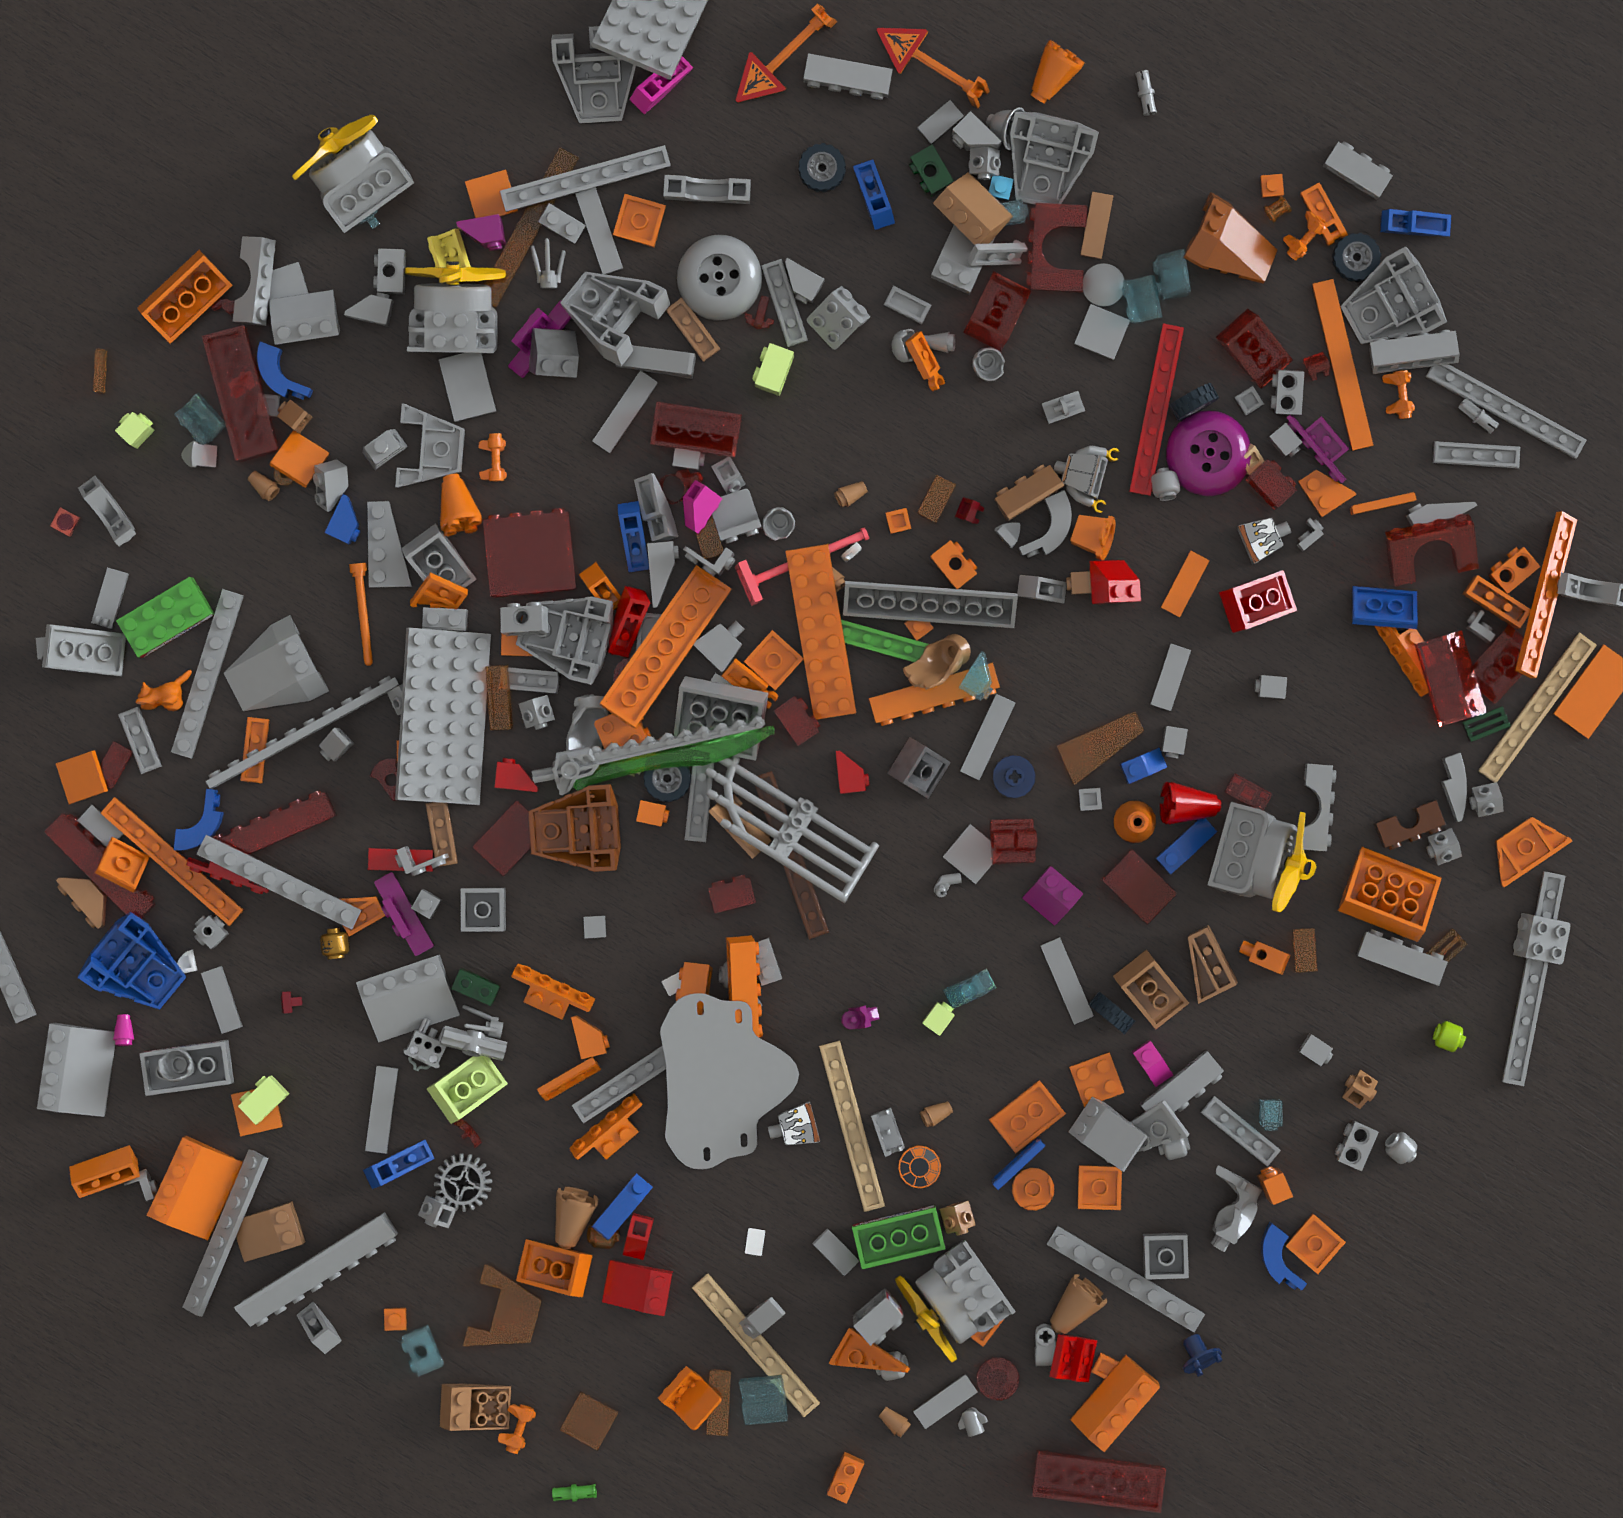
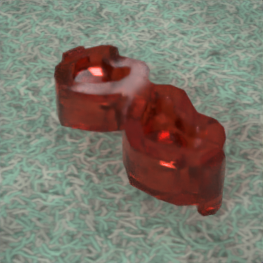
M219 298L209 308L215 311L222 307L228 314L234 313L235 301L221 300Z
M460 1119L453 1123L465 1131L461 1137L465 1139L469 1136L474 1144V1148H477L482 1143L476 1131L466 1121Z

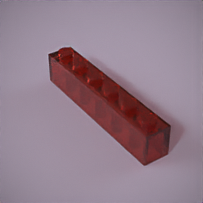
M319 790L309 794L310 799L302 802L301 799L289 803L290 808L283 811L281 807L269 812L270 816L265 819L259 816L250 820L251 825L243 828L242 825L230 829V834L223 837L221 833L213 836V838L249 855L336 817L337 814L327 792L321 793Z
M61 814L44 832L125 914L132 912L142 919L156 905L153 902L155 898L147 890L143 892L138 886L134 892H131L96 874L95 871L106 848L101 844L98 846L93 841L94 836L87 829L82 830L77 825L79 823L72 814Z

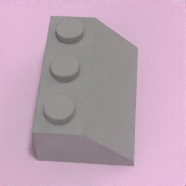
M333 290L269 299L271 326L275 345L336 336L340 333Z

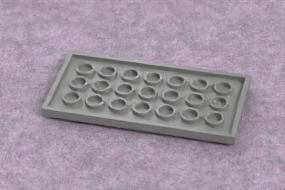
M406 628L395 800L480 805L491 634Z

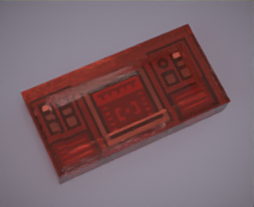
M1234 773L1224 791L1243 803L1263 811L1272 796V793L1236 773Z

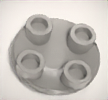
M1097 264L1091 267L1084 275L1082 281L1083 293L1095 305L1111 306L1124 293V277L1120 270L1113 265Z

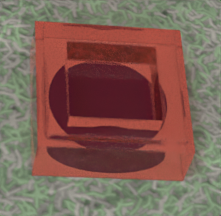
M60 507L50 526L67 536H71L80 517Z

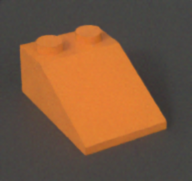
M526 1239L516 1281L568 1296L583 1297L593 1255Z

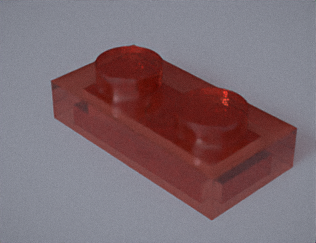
M113 741L100 764L106 786L110 789H113L133 754V751Z

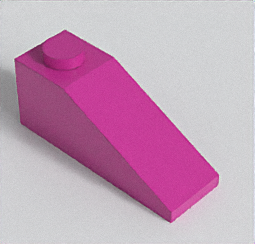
M682 56L671 80L653 73L635 89L629 100L643 114L647 113L693 67Z

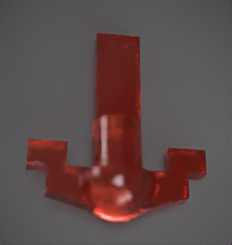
M761 296L755 320L751 319V314L745 313L746 323L755 329L769 328L770 324L774 323V319L767 318V322H763L769 297Z

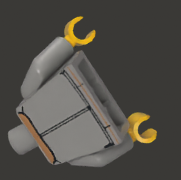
M1087 446L1077 450L1075 454H1069L1067 462L1057 461L1054 471L1056 474L1063 475L1062 482L1066 485V491L1075 501L1088 507L1092 506L1094 511L1101 513L1103 511L1098 510L1096 506L1099 502L1106 505L1103 500L1098 499L1107 462L1118 460V458L1111 457V452H1119L1117 448L1107 450L1103 447Z

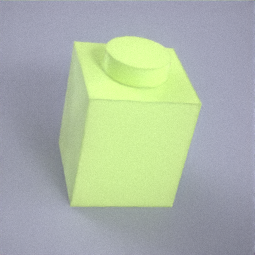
M944 1001L942 1004L936 1002L922 1023L940 1036L955 1016L952 1013L954 1008Z

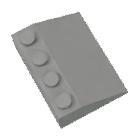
M685 676L679 686L674 736H677L683 729L695 733L701 726L712 730L719 723H725L729 727L737 719L749 723L755 716H758L764 720L768 692ZM763 726L760 729L683 746L710 752L715 750L720 754L756 761Z
M440 954L356 982L378 1042L415 1031V1029L418 1030L424 1018H427V1021L429 1019L431 1021L429 1025L460 1015Z
M61 1023L49 1024L37 1109L105 1117L115 1051L114 1031Z

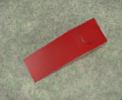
M628 586L624 587L616 609L607 650L608 653L624 657L629 656L650 605L645 590Z

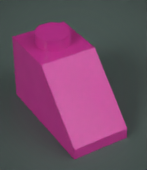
M1150 1040L1132 1051L1155 1087L1173 1076Z

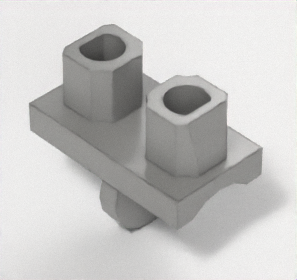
M1079 391L1042 403L1048 424L1085 412Z

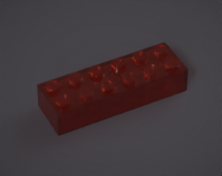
M241 325L202 336L235 460L243 462L278 452L280 448L247 327Z
M1037 1450L1031 1493L1032 1497L1161 1513L1166 1469L1164 1466Z

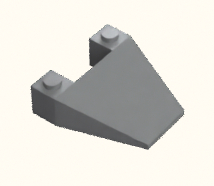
M574 33L552 35L553 62L578 122L622 121L636 65L608 53L575 55Z
M584 272L560 302L561 306L605 359L619 366H622L634 351L629 336L624 334V332L639 313L643 312L659 319L670 305L666 289L650 281Z

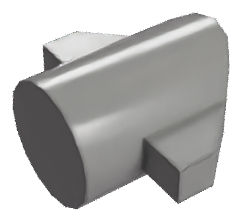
M971 1407L962 1413L958 1426L960 1430L966 1428L968 1436L971 1437L983 1433L985 1430L982 1424L988 1422V1420L975 1407Z

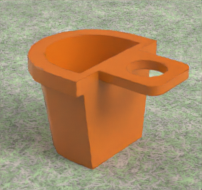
M1079 515L1070 540L1071 544L1095 554L1097 559L1103 561L1109 553L1114 538L1116 525L1114 517L1100 518Z

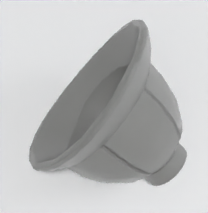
M1021 107L1014 110H1003L995 115L990 114L986 120V125L990 127V131L1003 142L1007 150L1012 149L1010 131L1015 112H1025Z

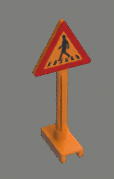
M816 4L811 9L815 16L809 21L810 24L767 66L752 52L749 53L736 102L786 90L785 86L773 75V72L816 30L819 31L824 25L831 28L837 23L834 18L824 11L825 8Z
M877 28V32L899 74L902 73L910 59L915 58L960 86L967 93L971 105L977 109L980 107L977 98H980L983 92L987 95L990 92L986 81L978 76L975 82L970 79L966 80L918 50V47L928 34L926 29Z

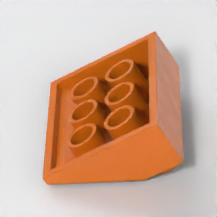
M1361 847L1343 892L1338 911L1418 942L1425 933L1442 878Z
M187 1135L184 1136L146 1216L181 1231L209 1240L243 1161Z

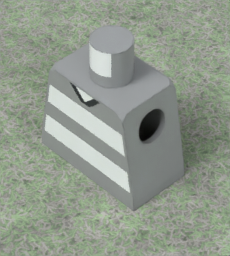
M390 429L363 447L362 453L374 470H376L408 446L396 429Z

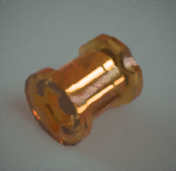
M1282 195L1279 197V200L1270 206L1266 205L1263 207L1273 223L1284 213L1292 211L1287 200Z

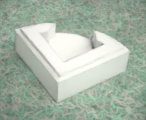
M856 542L840 557L844 562H848L861 551L862 547Z
M193 950L185 952L177 962L184 973L197 971Z

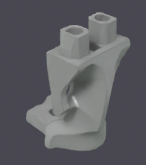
M1218 1165L1216 1174L1225 1180L1237 1193L1236 1201L1218 1212L1212 1229L1215 1232V1236L1211 1244L1225 1252L1230 1242L1235 1245L1238 1239L1250 1227L1257 1212V1199L1262 1189Z

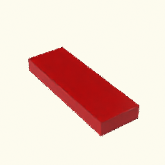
M369 848L368 870L405 871L403 867L398 866L395 855H398V849ZM409 849L415 865L433 859V850ZM431 865L425 867L426 872H433Z

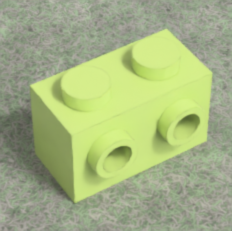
M134 412L124 415L119 421L121 425L115 430L130 446L137 449L155 431L151 427L153 424L151 420L141 413L137 415Z
M272 1075L268 1078L263 1076L255 1084L257 1088L252 1093L248 1091L239 1099L242 1103L238 1107L255 1125L259 1124L289 1095L286 1089Z

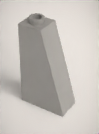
M632 345L634 351L622 366L616 364V367L693 379L696 356L695 353Z

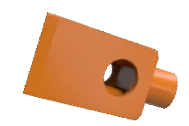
M1243 941L1239 951L1249 956L1250 962L1283 975L1291 956L1258 941L1255 945ZM1260 951L1267 953L1265 959L1258 957Z

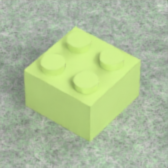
M769 343L768 348L764 347L760 356V361H762L761 368L756 367L752 378L755 382V387L780 396L794 358V352Z

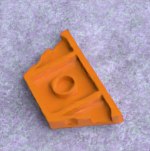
M1533 817L1528 818L1495 841L1502 887H1506L1572 842V839Z

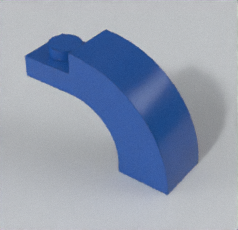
M260 341L257 351V362L261 376L266 384L285 398H288L290 391H292V396L302 400H304V397L310 398L313 392L312 389L292 382L283 375L280 369V357L283 351Z
M206 789L203 816L195 826L189 829H176L174 850H189L199 847L205 835L213 837L217 832L224 812L216 811V807L220 805V794H217L218 790Z
M1269 1222L1261 1241V1255L1264 1265L1269 1274L1279 1284L1286 1278L1285 1283L1295 1290L1298 1287L1300 1290H1303L1307 1283L1288 1269L1282 1259V1249L1289 1236Z

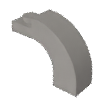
M93 476L78 487L85 501L102 520L118 546L128 542L136 534L134 526L124 511L96 476Z
M1065 490L1044 499L1051 517L1050 528L1042 538L1019 547L1021 556L1027 555L1030 558L1039 554L1038 549L1042 548L1044 555H1047L1063 542L1069 531L1072 516L1070 502Z
M1561 572L1557 584V594L1586 602L1623 607V584L1592 580Z

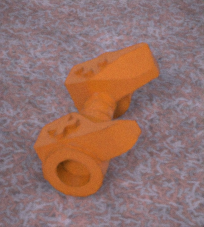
M1306 211L1305 214L1308 232L1300 240L1292 235H1287L1283 238V241L1289 247L1287 254L1294 260L1303 257L1307 251V244L1316 234L1321 235L1324 233L1328 226L1321 217L1316 216L1310 211Z
M1408 370L1383 375L1384 383L1398 385L1399 400L1387 406L1386 413H1397L1399 419L1412 418L1411 413L1415 410V405L1412 401H1408L1406 384L1410 382L1411 373Z
M501 433L489 434L488 440L479 442L480 449L492 452V468L479 472L482 480L497 482L504 481L507 477L505 469L500 468V452L504 451L506 441L503 440Z
M511 1404L508 1411L518 1418L513 1434L500 1433L498 1441L506 1444V1451L518 1454L519 1450L523 1449L526 1444L524 1442L525 1439L522 1437L526 1422H530L532 1418H535L536 1412L533 1408L520 1404L518 1406Z

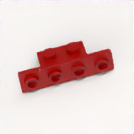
M188 857L186 865L189 866L191 871L210 873V877L222 880L224 878L230 880L232 885L250 887L251 891L258 894L268 893L269 889L211 861L207 864Z

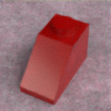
M836 751L840 794L866 791L865 787L869 786L868 773L864 774V770L841 751Z
M503 758L502 762H497L495 788L539 792V787L520 764H515L516 759Z

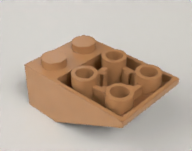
M442 1384L440 1427L449 1431L509 1429L510 1412L508 1408L511 1400V1386Z

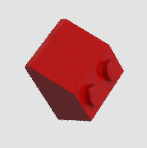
M1124 560L1089 561L1092 604L1141 601L1140 579Z

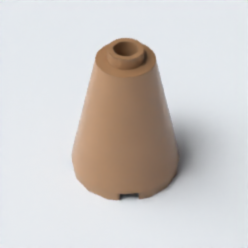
M565 1187L564 1191L558 1188L556 1193L555 1241L559 1244V1247L571 1249V1247L577 1245L598 1205L599 1199L597 1196L594 1195L591 1198L588 1196V1191L579 1188Z
M1074 1274L1050 1319L1052 1323L1051 1328L1058 1334H1067L1107 1304V1299L1103 1300L1101 1298L1103 1295L1102 1291L1088 1279H1078L1080 1276L1078 1274Z

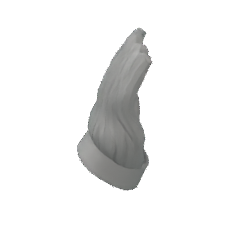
M590 694L575 698L574 706L576 710L573 712L572 724L567 734L566 751L585 747L592 748L593 746H598L602 749L603 745L594 722L609 715L608 710L600 706L604 696Z

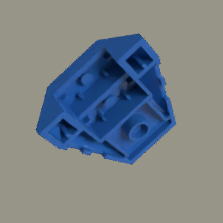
M129 912L114 923L91 951L78 978L95 990L101 992L103 990L120 998L121 996L134 1000V1002L161 1009L185 980L186 975L149 924L134 913Z

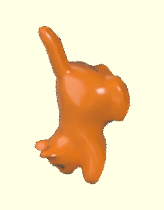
M187 670L174 682L165 683L157 688H150L143 682L140 693L137 695L136 703L141 704V709L153 710L160 705L168 711L179 710L183 706L181 684L190 677L192 671Z

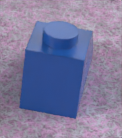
M343 494L325 533L350 545L352 541L356 542L360 530H358L359 523L350 498Z
M1160 748L1120 763L1127 784L1167 768Z

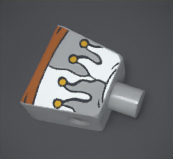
M1272 518L1236 527L1252 565L1282 547L1283 542L1280 537L1291 533L1287 521L1275 526Z
M810 1101L778 1114L780 1124L768 1127L770 1138L774 1139L783 1136L785 1145L820 1142Z

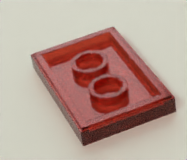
M516 801L473 846L502 876H505L531 848L529 812L519 801Z

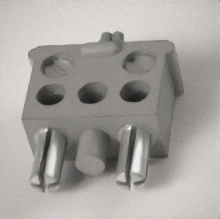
M427 1018L423 1019L419 1030L415 1029L407 1048L403 1049L405 1055L409 1056L408 1060L413 1064V1069L416 1071L420 1069L426 1070L431 1066L439 1068V1061L446 1046L440 1045L444 1027L438 1039L435 1038L438 1030L431 1028L428 1035L425 1034L431 1022L429 1019L427 1021ZM420 1037L421 1041L416 1043L415 1038ZM426 1042H431L429 1047L424 1046ZM436 1046L441 1047L440 1051L438 1052L434 1051V1048ZM412 1058L428 1064V1066L417 1067Z

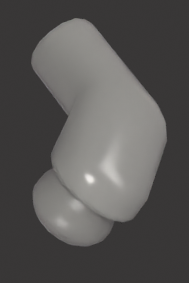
M954 873L940 876L934 886L935 894L938 897L946 896L951 884L962 883L961 874Z

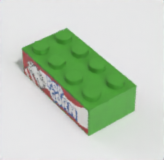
M188 577L119 618L116 622L137 657L144 658L213 617L215 613L195 579Z
M935 1205L852 1225L862 1269L946 1249Z

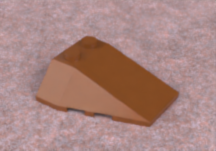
M1210 192L1203 207L1206 213L1197 234L1189 242L1183 258L1207 270L1213 268L1220 270V273L1223 274L1229 272L1239 275V278L1264 283L1277 249L1229 202Z
M611 784L587 786L528 811L531 854L594 872L617 870L621 849L618 804Z

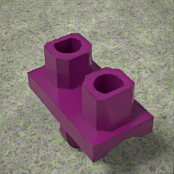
M865 1005L849 1008V1011L842 1015L841 1022L846 1029H861L870 1027L871 1021L880 1018L877 1007L866 1008Z

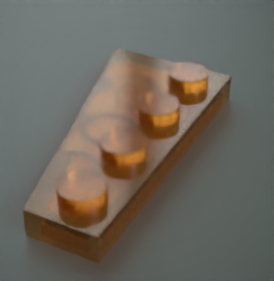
M1132 712L1057 746L1074 785L1144 731L1136 712Z

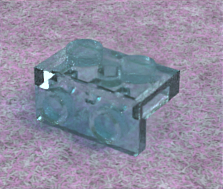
M1154 275L1123 281L1122 291L1128 304L1126 312L1132 323L1162 318Z
M200 393L195 394L182 409L174 414L178 418L179 423L186 427L193 435V438L202 445L213 441L228 425Z

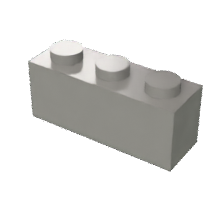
M1338 141L1323 167L1377 200L1393 177L1390 174V170L1381 164L1379 166L1371 162L1372 158L1364 153L1359 155L1353 151L1354 147L1350 144Z

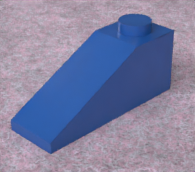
M874 160L853 166L874 229L877 230L894 224L892 209Z
M639 501L618 504V516L628 571L648 570L649 560Z
M1206 818L1198 819L1158 854L1155 859L1168 874H1172L1217 831Z
M423 1140L364 1169L363 1172L371 1188L374 1189L435 1158L426 1140Z
M636 1173L592 1227L609 1240L653 1187Z

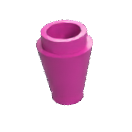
M117 1015L113 1036L115 1046H131L132 1040H135L130 1015Z

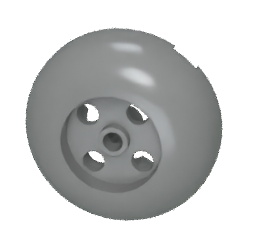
M728 235L707 236L693 243L683 254L677 270L678 290L685 303L697 315L716 321L733 319L745 313L757 300L762 286L761 266L753 250L743 241ZM715 257L722 259V263L719 266L713 264ZM732 270L739 272V276L736 279L730 277ZM721 272L723 274V278L721 280H717L715 275L716 273ZM702 274L709 276V280L706 283L700 281ZM719 287L726 289V293L723 296L717 294Z

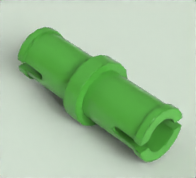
M572 1484L571 1487L552 1488L553 1501L572 1500L574 1502L578 1501V1499L597 1498L596 1484L585 1486Z

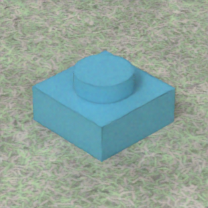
M992 176L989 192L995 198L1009 201L1014 179Z

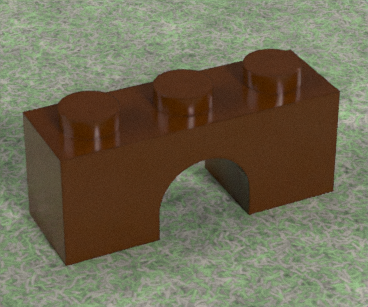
M1437 800L1414 808L1417 819L1411 828L1402 827L1397 816L1374 823L1383 848L1389 847L1392 850L1402 846L1401 842L1409 839L1410 842L1422 838L1421 834L1429 831V834L1441 831V826L1445 825V821Z

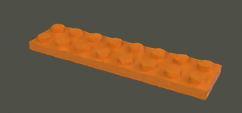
M829 544L786 550L814 720L857 713Z
M696 565L604 696L600 706L635 729L732 589Z

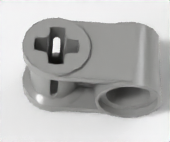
M1044 1323L1037 1326L1035 1330V1366H1052L1056 1347L1055 1333L1049 1324ZM1043 1331H1047L1050 1334L1047 1335V1339H1043L1041 1336Z

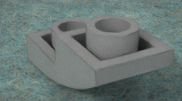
M826 1229L812 1243L843 1276L859 1262L829 1229Z

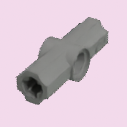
M449 1026L444 1027L440 1040V1045L462 1050L466 1055L474 1057L485 1056L501 1061L507 1048L506 1041L486 1037L484 1033L476 1030L464 1031Z

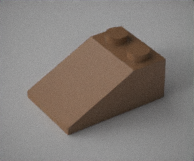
M1147 950L1113 976L1155 1029L1159 1028L1189 1004Z
M293 1201L245 1216L236 1235L244 1262L281 1252L306 1242Z

